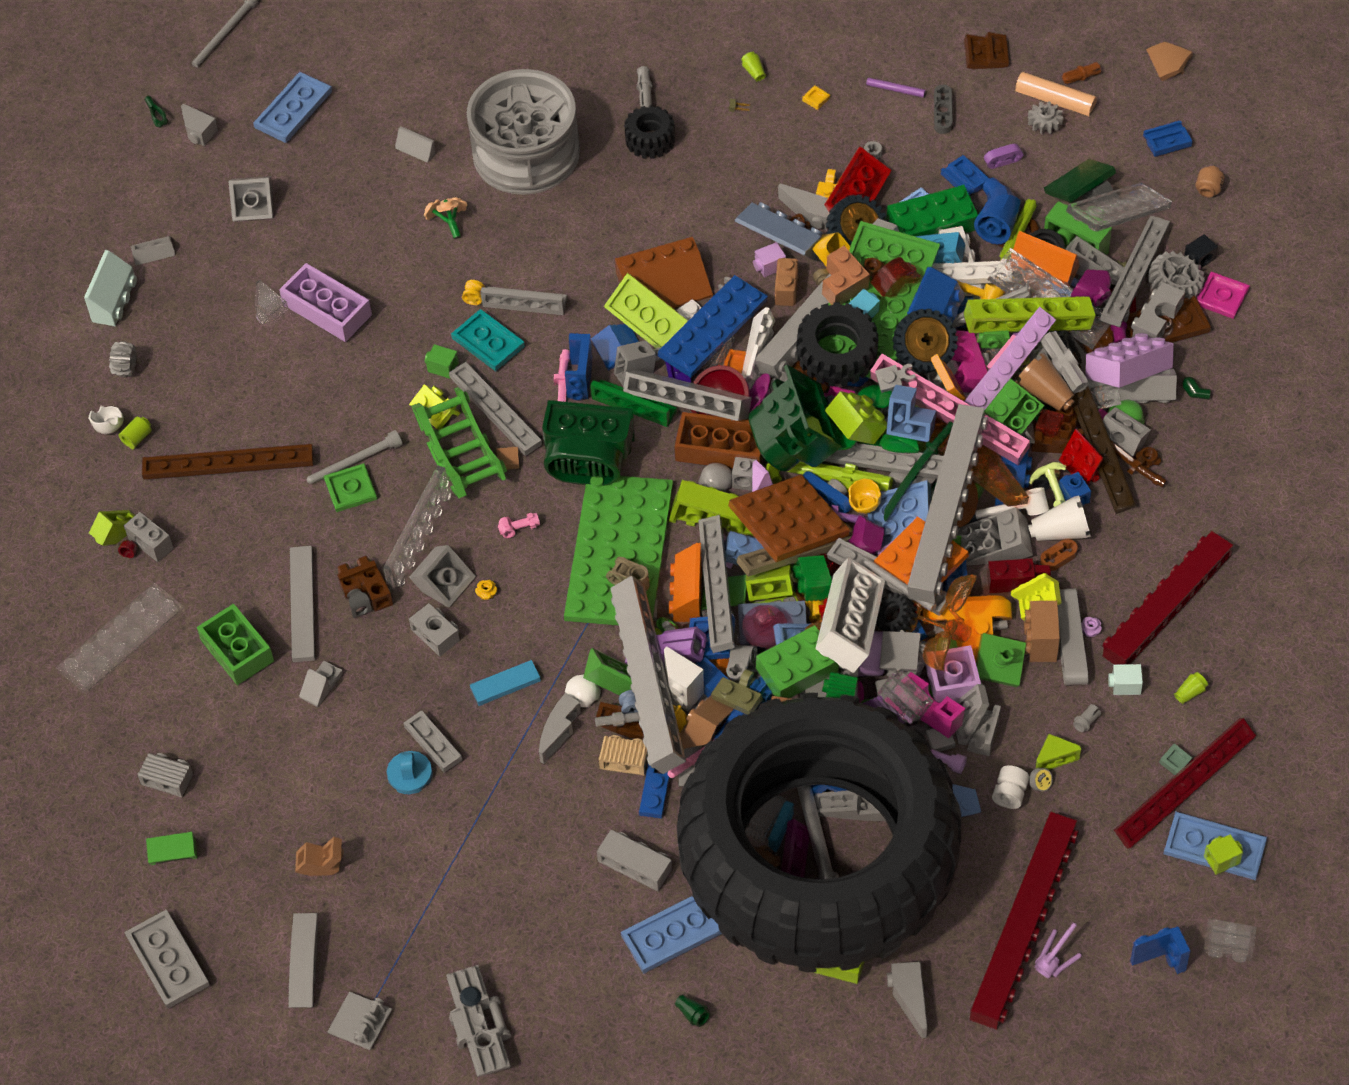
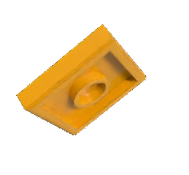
M938 354L931 357V361L946 390L953 396L965 401L966 397L952 370Z

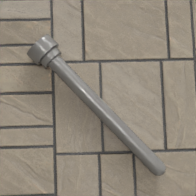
M394 430L388 433L385 440L308 476L307 482L313 484L324 479L325 475L340 471L388 447L396 449L403 445L397 431Z

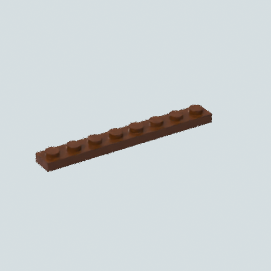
M312 444L142 457L143 480L313 466Z

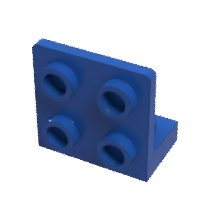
M1178 926L1174 928L1167 927L1152 936L1144 935L1136 939L1133 943L1130 963L1133 966L1166 954L1168 965L1171 968L1174 967L1176 973L1179 974L1186 971L1190 949Z

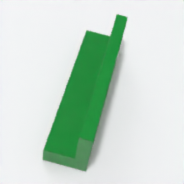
M593 380L590 385L593 400L612 407L632 408L633 415L665 427L669 426L677 412L674 406L634 396L624 392L623 387L604 380H600V382Z

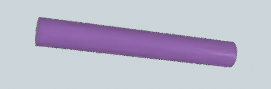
M868 78L866 84L867 86L923 98L926 92L924 89Z

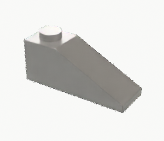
M779 184L778 199L796 214H802L805 221H808L814 228L828 230L826 228L828 220L826 219L830 213L824 205L828 199L827 197Z
M1078 236L1065 248V250L1077 254L1080 266L1076 274L1083 276L1088 269L1107 270L1111 277V284H1117L1125 267Z
M920 962L891 964V973H887V986L892 987L894 998L921 1038H926L927 1023Z

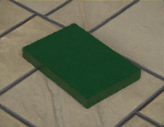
M1089 158L1045 186L1044 191L1047 195L1071 203L1115 175L1116 170L1114 166Z

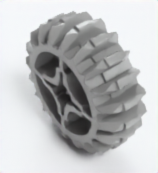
M1165 251L1164 254L1158 255L1151 263L1148 271V282L1152 284L1151 289H1158L1162 282L1185 291L1184 298L1190 299L1192 296L1196 297L1202 290L1205 279L1203 278L1204 272L1200 269L1201 265L1195 264L1196 259H1189V255L1183 256L1181 252L1176 254L1174 251L1171 253Z

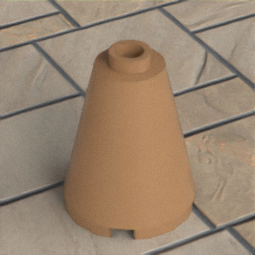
M1043 352L1039 354L1042 357L1039 361L1035 358L1019 375L1021 381L1015 382L1032 396L1059 411L1062 409L1068 410L1075 402L1073 400L1074 394L1048 356Z

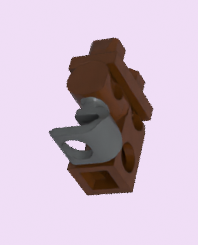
M363 556L357 560L358 566L350 569L349 564L346 563L337 567L339 584L345 599L349 598L353 618L371 612L370 601L375 612L393 605L391 593L374 560L370 561L367 556ZM366 607L363 611L356 612L358 608Z

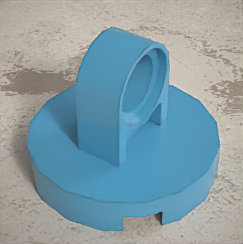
M415 751L401 752L393 757L386 771L389 784L402 794H414L422 791L421 789L431 782L433 775L430 761L425 755Z

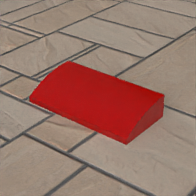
M859 146L824 204L826 209L830 212L834 205L850 195H862V198L867 196L870 197L869 201L874 200L892 170Z

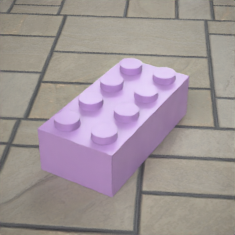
M307 263L279 289L284 306L344 342L372 316L368 299Z
M1138 333L1135 334V337L1124 338L1121 342L1110 343L1104 348H1096L1095 351L1086 354V378L1120 388L1173 368L1174 343L1167 342L1164 338L1148 337V334Z

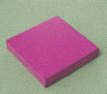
M1210 272L1197 297V301L1202 308L1234 319L1249 291L1250 285Z

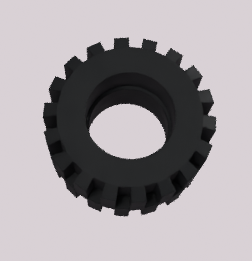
M649 105V107L641 106V109L636 108L633 110V113L628 114V118L625 119L624 128L626 146L629 147L631 153L634 152V155L637 157L642 155V158L646 159L647 156H650V159H654L656 155L661 157L663 152L667 154L669 148H673V143L675 142L674 120L666 109L662 110V107H653V105Z

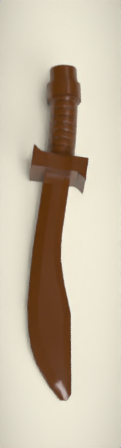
M1082 428L1077 429L1085 438ZM1111 441L1116 455L1131 466L1126 470L1132 475L1137 471L1152 481L1154 485L1164 487L1167 480L1142 465L1146 461L1145 458L1140 456L1136 460Z

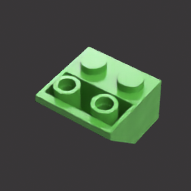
M1010 378L985 409V414L1021 435L1043 408L1044 404Z

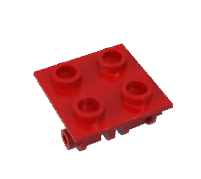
M1075 429L1059 461L1066 465V469L1071 474L1079 472L1087 485H1089L1090 481L1095 483L1100 479L1097 468L1103 457Z

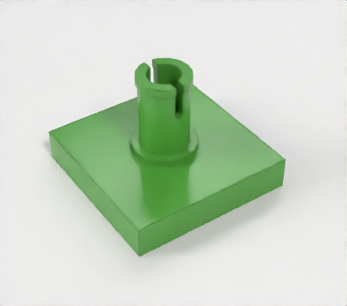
M982 633L976 661L979 678L985 681L1018 687L1020 685L1026 643Z

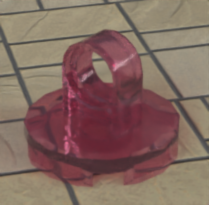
M759 605L752 608L745 615L743 635L752 646L770 649L776 646L773 626L777 623L787 624V620L778 608L770 605Z

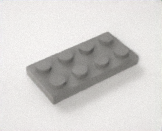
M167 909L124 932L167 1009L210 986Z

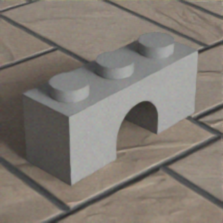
M1164 282L1161 283L1158 289L1155 288L1151 294L1150 302L1143 305L1140 317H1136L1132 323V337H1135V334L1145 333L1151 338H1162L1165 333L1166 320L1158 316L1164 315L1174 319L1183 305L1185 291Z

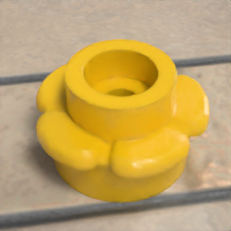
M482 580L477 584L475 592L481 599L489 600L496 594L497 587L492 580Z

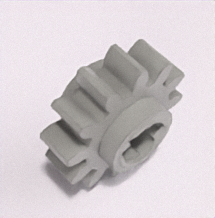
M1050 101L1047 102V105L1039 102V107L1032 105V110L1028 111V125H1033V131L1039 128L1041 134L1044 130L1051 134L1052 128L1059 130V125L1063 124V111L1058 110V105L1052 107Z

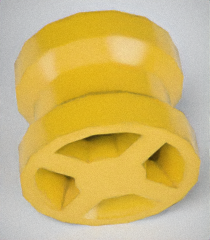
M477 280L467 281L465 291L462 294L463 301L471 305H480L482 302L481 289L482 287L485 288V285Z

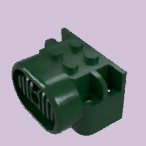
M786 364L784 369L788 379L785 382L775 379L772 382L774 391L762 400L763 402L749 413L748 417L758 450L770 465L783 472L791 470L801 461L811 467H816L842 447L834 421L825 411L828 404L821 384Z
M548 400L542 425L546 449L544 458L546 472L556 480L565 483L591 485L590 479L597 477V475L603 478L602 486L616 482L620 476L623 460L631 454V442H635L633 409Z

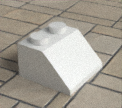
M666 647L664 649L665 675L672 704L675 706L680 705L682 709L688 712L704 694L703 669Z

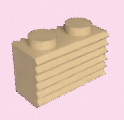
M618 735L604 736L599 757V767L604 770L645 776L648 763L647 748L642 739L626 740Z

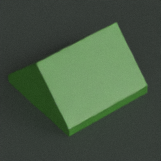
M591 648L583 678L619 696L623 692L631 690L632 681L627 672L628 665Z

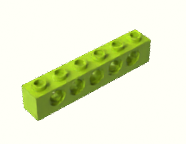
M1078 296L973 299L967 301L963 313L969 333L1007 330L1009 332H1020L1039 307L1056 319L1048 331L1090 330L1096 316L1090 297Z

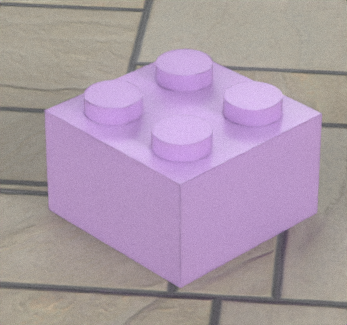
M971 645L927 652L925 667L933 699L936 702H942L947 696L956 702L974 686L981 684Z

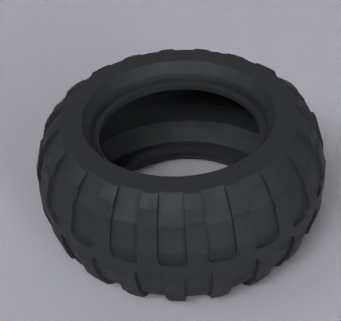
M802 693L800 698L781 701L776 698L760 704L758 710L748 715H738L726 724L718 738L706 744L695 762L694 772L690 773L681 791L677 821L679 859L682 873L691 887L696 904L708 919L712 918L718 924L720 932L727 940L737 947L739 945L755 952L759 960L772 965L780 962L798 966L799 971L816 972L817 968L839 967L841 971L858 968L861 962L874 957H881L883 959L898 950L905 939L911 935L916 936L934 916L936 907L947 897L953 884L960 854L962 821L960 805L953 793V782L945 765L940 758L937 759L933 755L927 739L916 728L912 729L901 723L897 715L882 706L874 708L862 704L859 698L849 695L833 698L818 697V693ZM806 785H828L851 791L871 803L886 820L893 837L878 858L859 871L833 879H808L786 873L767 862L751 845L745 831L755 813L776 795Z

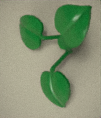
M872 385L862 389L858 395L868 396L873 401L872 405L875 409L876 407L886 408L889 406L892 391L881 393L879 385ZM835 425L842 447L838 450L852 448L857 441L847 439L839 427ZM884 434L883 438L880 437L875 444L860 442L861 444L880 446L890 452L919 453L917 440Z

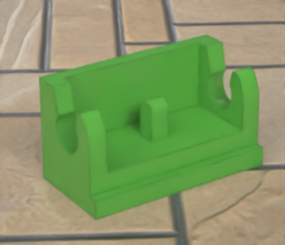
M193 832L146 839L149 865L185 858L197 859L196 838Z

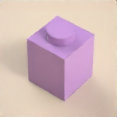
M776 242L756 250L753 265L757 272L760 271L763 277L776 273L777 260L779 258H786Z

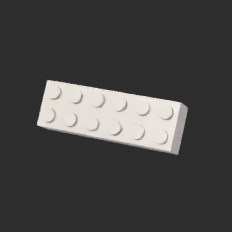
M850 557L844 561L833 575L815 649L823 656L837 662L842 668L854 673L869 656L885 580Z

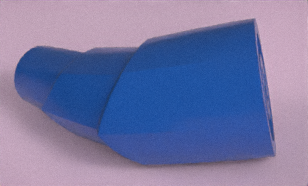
M989 178L983 184V191L987 195V202L976 217L974 228L983 240L992 244H1002L1010 238L1021 207V200L1014 195L1009 187L1003 185L998 179Z

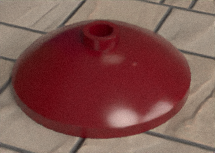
M718 365L710 367L700 373L693 382L694 384L750 397V389L745 377L739 371L729 366ZM691 410L692 413L703 414V415H711V414H707V413H703V412Z

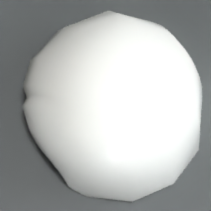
M101 406L97 413L94 411L90 412L89 420L97 432L106 435L117 431L122 426L124 416L118 407Z
M584 674L574 676L568 681L565 693L579 701L580 707H590L594 701L600 699V687L584 679Z

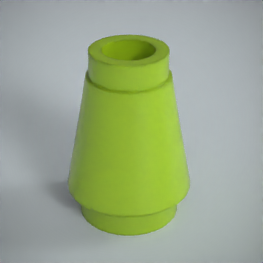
M749 52L742 57V66L756 82L766 77L759 55L755 54V52Z
M1195 672L1187 677L1177 692L1174 693V696L1181 704H1184L1205 692L1208 683L1200 673Z

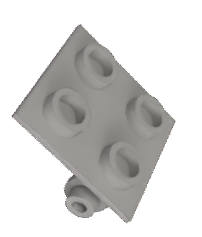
M349 992L327 1033L371 1050L392 1009L384 1006V1001L380 998L369 1000Z

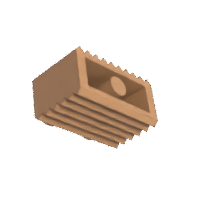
M779 258L777 260L775 305H796L797 259Z

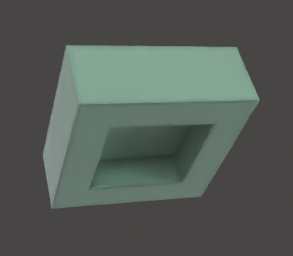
M1174 743L1163 755L1159 763L1176 775L1191 761L1192 757Z

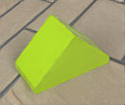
M1048 734L1036 760V768L1050 770L1080 760L1081 748L1077 744Z

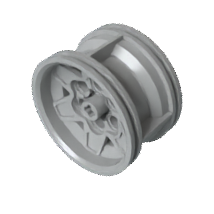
M518 69L495 75L483 82L474 91L467 106V120L474 166L486 183L498 190L511 194H535L554 188L571 175L579 160L580 146L575 100L565 83L555 76L542 71Z

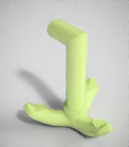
M1052 462L1036 469L1029 481L1032 484L1041 475L1045 474L1056 499L1053 503L1054 507L1065 502L1056 477H1060L1059 470H1066V465L1059 462Z

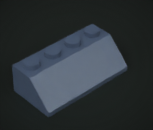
M761 202L759 205L751 203L736 218L735 222L817 261L818 256L812 248L821 238L823 232L813 227L811 230L804 228L805 223L796 219L791 222L787 220L788 215L778 210L775 214L769 211L771 207Z

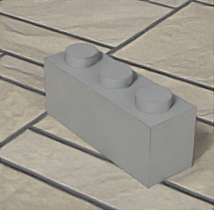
M610 830L597 850L598 862L656 891L660 890L672 871L671 859L665 853H657L646 844L631 840L622 832L617 833Z

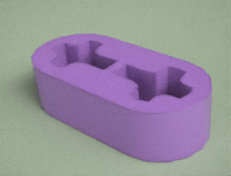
M1010 144L989 151L984 156V160L988 168L994 169L1018 162L1023 157V152L1018 144Z

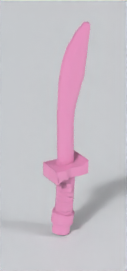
M564 349L559 358V374H554V386L559 384L558 401L566 402L565 371H567L568 363L570 362V351Z

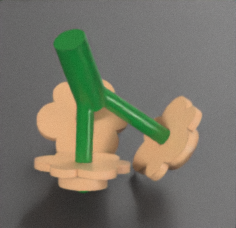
M456 197L445 199L441 202L437 199L434 203L431 202L427 205L424 216L426 220H430L436 215L448 223L453 238L456 239L461 237L455 221L457 212L466 211L467 202ZM446 210V211H447L448 218L445 217V216H444L443 214H441L440 212H443V211Z

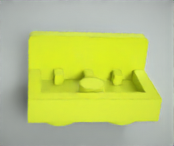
M424 384L409 405L420 403L424 407L427 406L429 408L447 401L449 398L445 399L442 396L444 393L438 387L433 386L431 388ZM455 406L432 415L429 421L436 429L440 430L453 414L459 416L461 412Z
M1045 573L1038 575L1036 578L1021 584L1011 591V596L1019 600L1021 619L1024 621L1025 610L1029 609L1030 601H1057V605L1062 603L1059 582Z

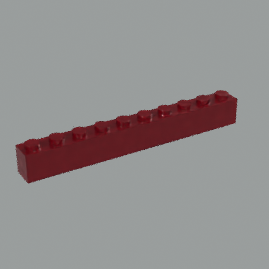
M1050 811L970 1010L971 1021L997 1030L999 1023H1005L1009 1011L1005 1008L1008 1002H1013L1017 989H1014L1016 981L1021 982L1024 974L1023 962H1029L1033 950L1029 947L1032 941H1037L1040 933V928H1037L1038 924L1046 919L1048 909L1045 908L1048 901H1053L1056 892L1053 886L1055 881L1060 882L1064 872L1061 866L1063 862L1067 863L1070 858L1071 850L1068 849L1070 843L1075 844L1079 834V830H1076L1077 820Z

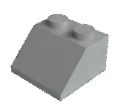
M271 176L229 180L232 221L273 218Z
M449 545L435 547L409 576L423 593L447 607L453 604L476 577Z

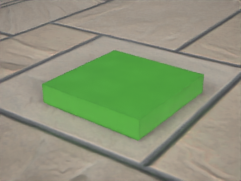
M364 463L324 476L336 512L377 500Z

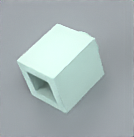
M1141 664L1113 665L1112 673L1108 674V685L1113 687V695H1141L1143 684Z

